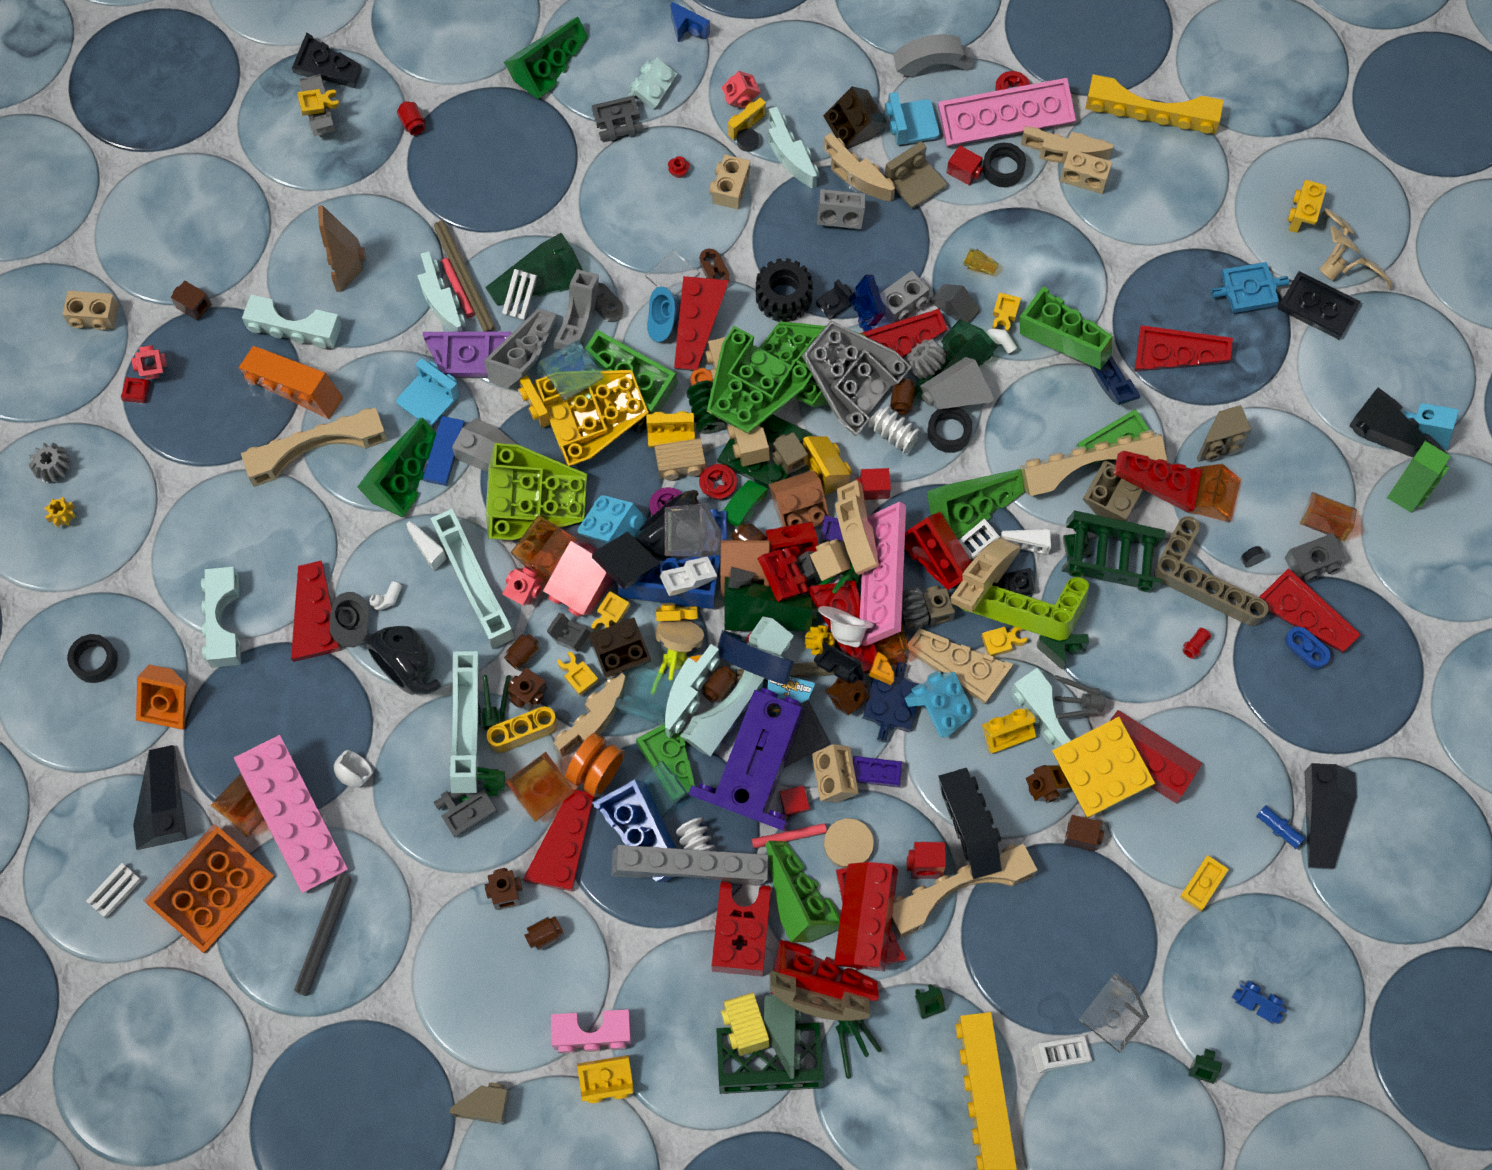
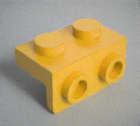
M1305 179L1301 190L1296 189L1292 200L1293 203H1296L1295 209H1290L1287 221L1291 222L1288 231L1297 233L1302 222L1313 225L1317 223L1327 188L1326 185Z
M528 375L520 378L521 388L518 391L524 402L527 401L530 405L528 410L533 420L537 419L542 428L550 425L548 412L542 403L536 383L532 384Z
M679 411L675 414H665L663 412L648 414V447L654 448V445L695 439L694 413Z
M1027 708L1016 709L1009 715L995 717L989 720V722L981 724L988 751L992 754L1035 738L1036 733L1033 725L1036 722L1035 716Z
M629 1055L577 1063L582 1101L598 1103L603 1101V1098L614 1097V1099H623L628 1097L629 1094L634 1093Z

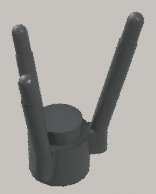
M1058 675L1054 676V679L1088 692L1083 694L1082 698L1055 696V701L1079 703L1082 708L1086 709L1057 714V719L1086 715L1097 716L1098 712H1103L1105 695L1100 693L1099 688H1091Z

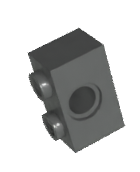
M1333 533L1291 548L1285 556L1290 570L1302 581L1306 580V582L1317 579L1320 576L1319 574L1325 572L1332 574L1340 570L1342 563L1346 559ZM1312 557L1318 558L1321 563L1314 562Z

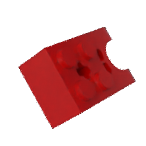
M727 881L720 883L711 965L712 972L763 977L771 896L770 886L762 885L759 887L756 901L748 907H742L737 905L732 898L731 883ZM741 941L747 946H743L742 950H736V946L733 945Z

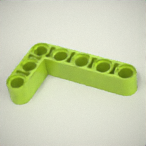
M1080 577L1071 578L1055 605L991 585L971 613L1055 640H1065L1071 635L1086 606L1089 583L1086 579Z

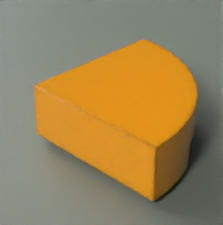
M878 652L868 676L891 685L894 681V671L888 663V659Z

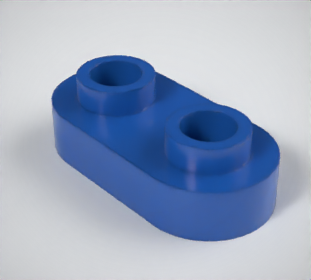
M1294 627L1286 635V646L1309 667L1321 669L1330 660L1329 649L1307 629ZM1293 639H1299L1301 644H1296ZM1312 655H1317L1319 661L1314 660Z

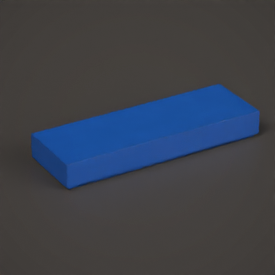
M445 416L441 417L424 473V482L447 486L455 460L452 446L461 429L465 426L464 420Z

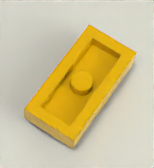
M761 97L755 102H750L745 110L738 115L732 116L729 120L728 136L733 140L737 139L739 131L751 128L766 116V102Z
M1207 855L1179 898L1201 912L1229 869Z

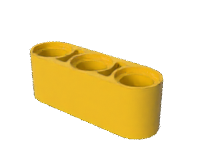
M544 706L492 726L487 732V740L491 749L497 753H503L553 733L557 728L555 713L551 708ZM543 717L551 718L550 723L546 725L540 724L539 721ZM520 726L528 727L527 732L523 734H518L516 730ZM497 735L505 736L501 743L493 742Z

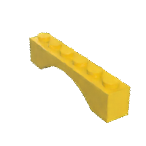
M1093 74L1085 109L1094 112L1110 113L1115 116L1135 118L1139 121L1156 122L1160 125L1176 126L1181 129L1197 130L1206 134H1216L1224 100L1199 96L1195 99L1178 103L1155 102L1131 93L1114 78Z

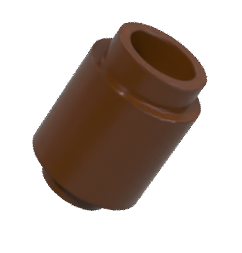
M902 379L899 384L893 385L890 407L894 412L897 411L898 415H906L913 410L916 392L913 381Z
M521 634L506 651L507 654L504 659L513 668L519 670L521 667H525L538 653L539 648L537 645L539 642L530 634L527 636Z
M726 666L716 669L702 686L704 697L713 703L715 701L721 702L735 686L736 674Z
M553 916L551 918L546 917L527 927L528 933L524 936L530 948L536 947L537 950H540L559 940V936L563 935L564 932L556 917Z

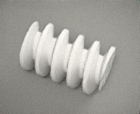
M890 406L879 409L869 420L868 427H874V431L881 433L882 438H888V442L891 445L896 443L895 448L898 450L903 449V454H907L917 442L920 429L916 428L914 431H910L913 424L910 422L904 426V417L897 421L898 412L895 411L890 415Z
M704 817L689 820L677 829L676 834L682 837L679 842L681 846H685L684 849L711 851L715 848L714 845H706V842L712 838L711 835L703 836V833L708 830L707 826L700 827L699 825L705 821Z

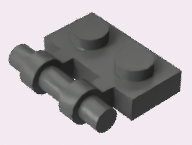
M634 95L591 105L597 128L606 126L607 129L599 132L600 140L609 139L611 141L615 140L618 136L627 134L632 136L636 135L635 132L644 131L642 122L633 124L632 121L640 118ZM625 122L626 126L614 128L613 126L614 124Z
M477 779V786H478L479 784H481V782H480L479 779ZM485 789L478 793H466L468 799L459 805H456L454 800L465 793L446 791L441 794V798L434 801L438 810L447 805L449 811L441 815L453 837H458L498 811Z

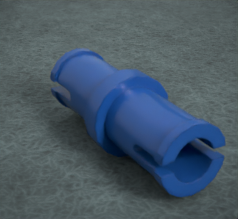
M1267 805L1256 816L1273 830L1275 836L1279 835L1294 847L1295 850L1306 839V837H1303L1288 824L1289 821L1286 818L1283 820Z

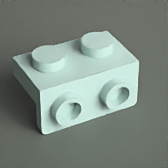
M658 57L651 62L646 61L640 69L642 74L639 78L636 77L630 84L629 88H631V91L628 94V97L637 96L652 109L657 107L677 75L675 71Z

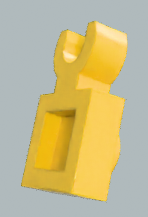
M320 89L297 92L302 116L324 113V107L330 109L339 107L338 100H330V98L336 97V90H328L325 94H321Z
M999 292L993 311V316L997 318L993 321L992 329H996L998 325H1004L1005 331L1009 332L1010 321L1015 322L1021 301L1020 297Z
M609 591L597 610L602 616L593 621L591 628L596 631L599 625H605L606 628L611 626L612 622L620 623L631 604Z
M663 603L661 607H656V621L698 619L697 606L681 608L680 606H675V603Z
M1001 627L983 632L981 638L987 654L998 656L1012 652V644L1016 646L1025 645L1027 637L1019 639L1015 635L1021 633L1023 629L1014 627L1011 632L1007 633L1006 628Z
M569 651L567 655L571 659L570 663L564 664L560 659L557 660V663L561 670L568 671L564 675L565 680L581 696L597 684L599 680L584 661L577 665L575 655Z

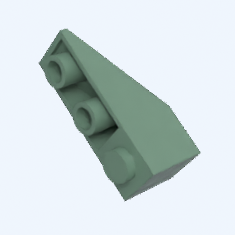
M765 996L764 1026L769 1041L790 1079H794V1070L800 1069V1053H795V1045H800V1029H795L796 1022H801V1011L788 1006L776 996Z

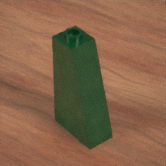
M725 577V630L753 631L762 617L773 618L788 631H811L812 621H817V607H812V597L798 594L795 597L777 602L769 586L751 582L750 585H741L737 589L729 588V577Z

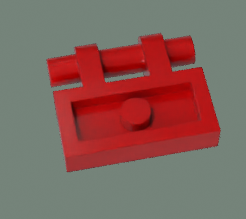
M789 547L763 554L757 558L777 602L795 597L799 593L803 595L809 592L806 585L807 579L804 574L801 575L796 564L798 560L795 555H792Z

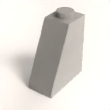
M968 357L963 358L920 386L923 391L922 398L928 406L937 409L989 403L995 400L976 360Z

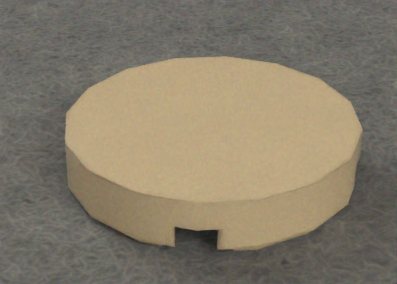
M684 619L661 621L658 623L655 632L658 642L661 640L664 642L663 646L677 652H689L694 647L698 649L701 647L704 639L703 630L695 623Z
M845 818L838 820L829 827L825 834L824 848L826 856L833 864L840 868H847L848 864L867 862L873 852L874 839L872 833L864 823L857 819Z

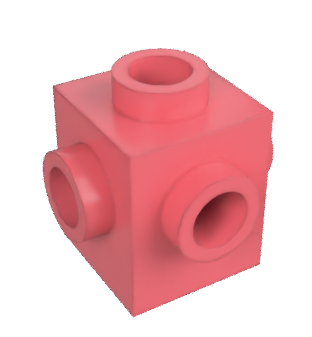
M741 71L731 76L721 87L725 94L726 102L731 106L743 109L761 93L754 76Z
M153 345L139 347L140 352H135V358H131L134 372L138 371L139 376H145V380L159 378V373L164 372L163 367H167L165 353L160 354L159 349H154ZM146 358H152L154 365L147 366L145 364Z
M530 567L516 568L506 578L507 586L503 595L521 605H529L532 603L533 598H537L542 589L540 584L543 579L537 576L538 572Z

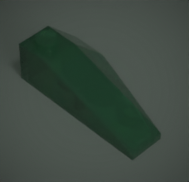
M559 233L541 243L485 288L496 305L500 306L505 304L514 269L537 275L532 296L539 295V297L556 290L560 292L569 290L570 282L576 270L583 269L573 248L563 234ZM520 275L518 277V281L511 303H514L516 299L517 291L522 277ZM531 278L526 279L521 301L526 297Z
M960 319L941 341L943 344L942 348L946 354L944 358L945 363L940 366L941 369L937 370L935 375L931 374L928 378L925 379L923 377L917 381L914 386L916 388V398L924 401L922 398L923 391L920 386L963 358L974 359L978 366H981L992 357L993 352L998 346L982 328Z

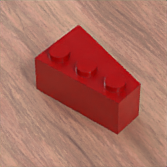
M940 511L925 518L905 532L904 549L910 553L909 556L923 564L927 568L926 571L947 590L959 585L963 581L962 574L972 561Z

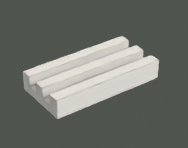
M514 269L502 311L503 314L523 320L526 319L537 275ZM520 275L522 276L521 281L519 284L512 311H510L509 309L515 292L518 277ZM531 278L521 314L517 313L526 279Z
M121 863L86 902L104 918H107L142 880ZM131 877L132 880L126 885V887L111 901V903L105 909H102L105 903L112 896H114L119 891L121 886ZM112 886V888L102 897V895Z

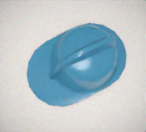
M663 286L657 287L652 292L649 301L647 330L650 338L656 342H662L669 337L673 325L679 321L681 300L678 295L672 294L668 288Z

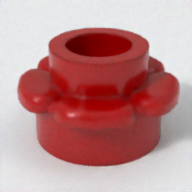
M681 156L672 158L668 162V170L676 178L684 177L690 168L689 162Z

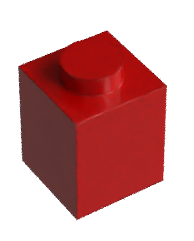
M959 145L948 161L946 173L970 185L974 179L977 180L983 171V167H981L983 157Z
M889 468L861 469L860 478H856V480L862 484L864 500L890 499Z

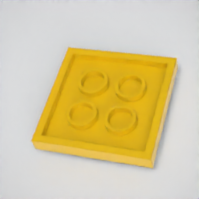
M1120 717L1052 750L1087 818L1155 785Z

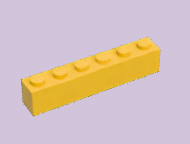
M991 1012L962 1015L959 1017L958 1023L955 1024L956 1038L961 1039L962 1049L959 1050L960 1064L965 1065L967 1074L963 1076V1085L965 1092L969 1091L971 1102H967V1111L969 1118L974 1119L975 1128L971 1129L973 1145H978L979 1155L975 1156L977 1170H1017Z

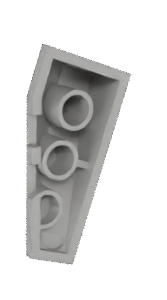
M538 308L484 360L490 383L509 388L536 363L557 319L555 313Z
M475 418L461 429L452 449L456 460L488 472L494 443L517 444L496 426Z

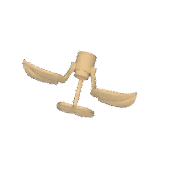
M1325 208L1322 215L1330 216L1341 225L1343 232L1333 225L1330 227L1333 243H1337V245L1319 270L1333 281L1341 271L1345 274L1352 267L1363 264L1380 274L1385 279L1390 290L1392 283L1386 273L1369 259L1364 257L1347 266L1344 265L1347 261L1341 255L1347 246L1357 253L1360 252L1355 243L1346 237L1348 232L1351 234L1355 232L1347 221L1332 210Z

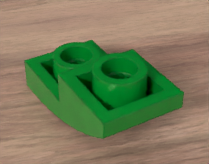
M748 480L724 508L723 511H727V522L737 527L746 523L754 516V507L768 496V488Z

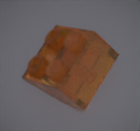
M538 515L513 548L511 554L524 566L538 572L537 576L548 583L570 541H578V539Z
M241 773L210 805L246 837L264 820Z

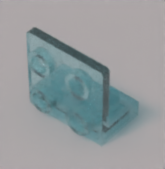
M579 340L538 362L537 374L540 378L547 376L564 401L601 381L603 375Z
M641 666L633 668L629 672L621 698H616L614 708L617 711L663 725L669 694L676 678L673 677V680H669L668 675Z

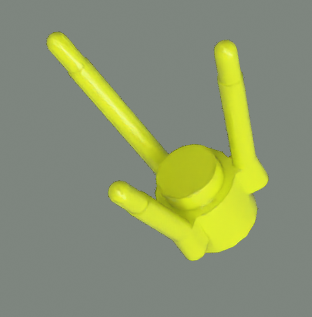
M667 650V654L663 655V661L653 684L651 695H655L666 666L670 667L668 679L673 680L675 669H681L686 660L690 658L686 656L687 652Z

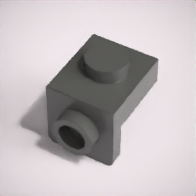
M558 613L547 629L548 634L557 644L576 652L580 650L591 633L586 627L569 621L563 613Z

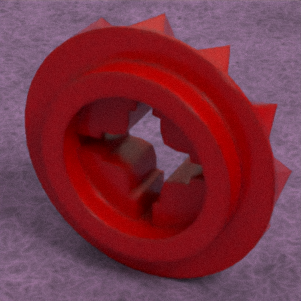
M1008 71L997 78L995 90L1009 89V85L1012 87L1030 85V81L1020 72Z
M723 464L708 466L703 470L699 478V486L702 493L706 494L710 499L721 500L722 498L730 497L737 485L734 471ZM722 475V484L724 485H719L718 488L714 489L713 480L717 481Z

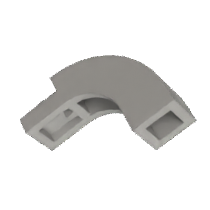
M938 34L921 37L905 44L893 53L896 71L912 78L923 69L935 64H951L967 71L973 67L970 48L963 46L960 37L954 35Z
M321 74L299 79L302 91L320 89V93L325 94L326 91ZM324 107V113L308 115L309 124L314 136L336 131L330 108Z
M579 269L576 270L570 282L566 316L554 341V348L576 354L580 344H584L596 305L599 284L598 274Z

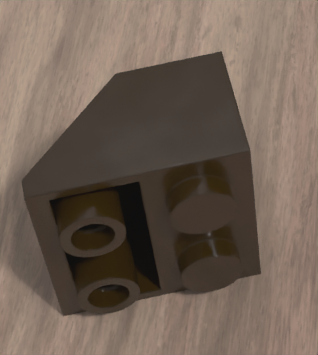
M853 86L823 115L835 137L843 141L846 149L873 139L888 124L869 91Z
M634 617L589 634L590 644L606 679L652 662Z

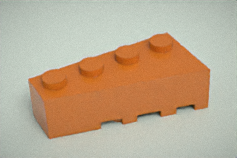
M256 346L251 348L238 367L245 375L244 379L252 385L257 384L328 420L343 399V396L325 372Z

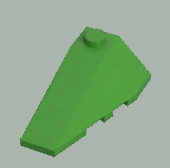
M1016 469L951 483L927 491L930 514L933 515L940 511L957 539L962 538L983 519L989 520L991 518L990 515L997 509L1006 507L1025 492L1022 470Z
M768 841L766 849L780 920L790 942H811L838 930L840 915L834 903L829 897L824 899L817 889L819 884L815 879L811 880L803 871L804 864L788 843Z

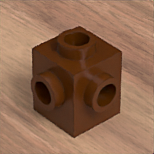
M525 668L519 676H514L508 685L510 701L519 709L524 707L530 711L533 706L537 707L543 700L544 692L547 690L545 680L528 668Z
M837 678L835 683L825 690L835 708L848 716L856 709H859L870 698L866 691V683L860 679L856 683H847Z
M1059 765L1039 766L1033 770L1034 774L1026 778L1029 792L1033 796L1034 801L1045 800L1046 803L1056 801L1060 798L1059 794L1071 788Z
M507 868L494 870L493 874L487 875L489 883L484 884L487 899L492 898L495 910L521 905L518 892L523 891L520 876L515 877L513 870L508 871Z

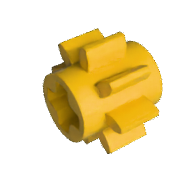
M61 497L60 500L52 498L50 504L44 507L47 513H49L45 518L49 523L53 522L57 528L60 525L69 526L72 518H76L72 511L75 506L72 502L67 503L64 497Z
M818 625V627H810L811 631L805 635L806 648L812 649V655L823 653V642L832 647L834 646V637L832 632H827V626Z

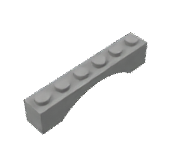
M617 845L612 851L611 876L630 878L661 876L695 877L727 881L740 885L760 886L767 881L768 855Z

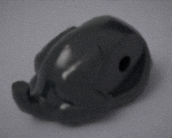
M685 491L671 499L637 530L634 538L657 558H677L689 551L703 537L706 527L705 514L697 500L698 491Z
M386 627L374 634H367L365 636L366 648L374 662L404 692L411 695L429 694L441 688V684L437 679L426 683L433 672L435 663L434 653L426 640L412 627Z

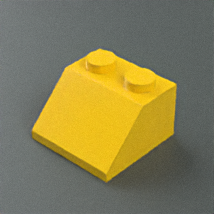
M807 436L803 438V447L808 453L807 467L810 471L813 470L820 478L824 496L850 482L851 469L846 461L843 462L839 456L840 450L835 442L831 443L828 436Z

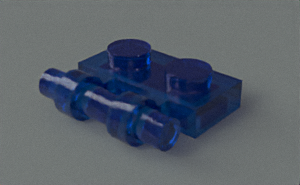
M865 275L855 287L856 292L852 294V305L858 313V324L863 329V332L872 330L871 326H876L886 314L874 275Z

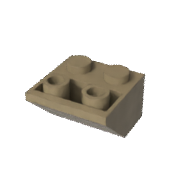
M1241 405L1218 412L1197 456L1198 462L1204 460L1207 462L1214 461L1221 455H1234L1242 450L1252 429Z
M1104 460L1083 500L1096 515L1127 522L1143 493V489L1114 475L1115 465Z

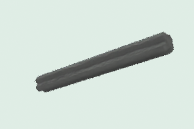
M338 874L294 988V991L299 995L307 996L309 994L352 880L346 874Z

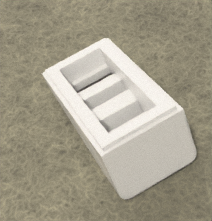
M983 519L958 541L972 561L984 548L1000 538V536ZM982 528L990 537L988 541L979 532ZM973 535H976L979 538V540L983 543L982 546L979 547V545L973 540ZM967 540L976 549L973 553L964 544Z
M409 521L406 526L410 536L430 567L435 571L447 559L444 549L414 523Z
M1050 530L1003 531L1000 536L1001 539L1020 546L1021 550L1049 555L1051 549Z
M1086 1036L1038 1043L1032 1047L1038 1073L1092 1061ZM1073 1044H1077L1080 1054L1079 1058L1076 1056ZM1064 1046L1067 1047L1070 1059L1066 1057ZM1055 1048L1057 1050L1059 1061H1056V1057L1053 1050Z

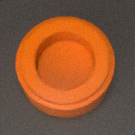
M705 368L694 370L690 376L691 386L701 381H713L711 372Z

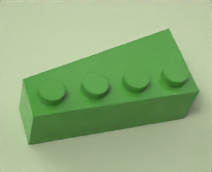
M1045 286L1040 289L1019 317L1020 335L1101 370L1112 355L1113 336L1093 321L1084 319L1075 308L1073 310L1069 308L1060 297L1051 295L1049 289Z
M596 330L585 347L588 358L602 371L632 370L649 414L661 411L678 384L675 372L599 330Z
M1425 441L1387 498L1411 513L1416 506L1421 508L1450 468L1446 463L1451 456Z

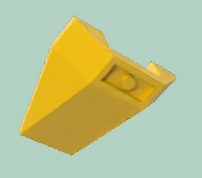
M632 370L557 372L535 380L542 403L548 412L550 425L567 466H573L590 460L648 414Z

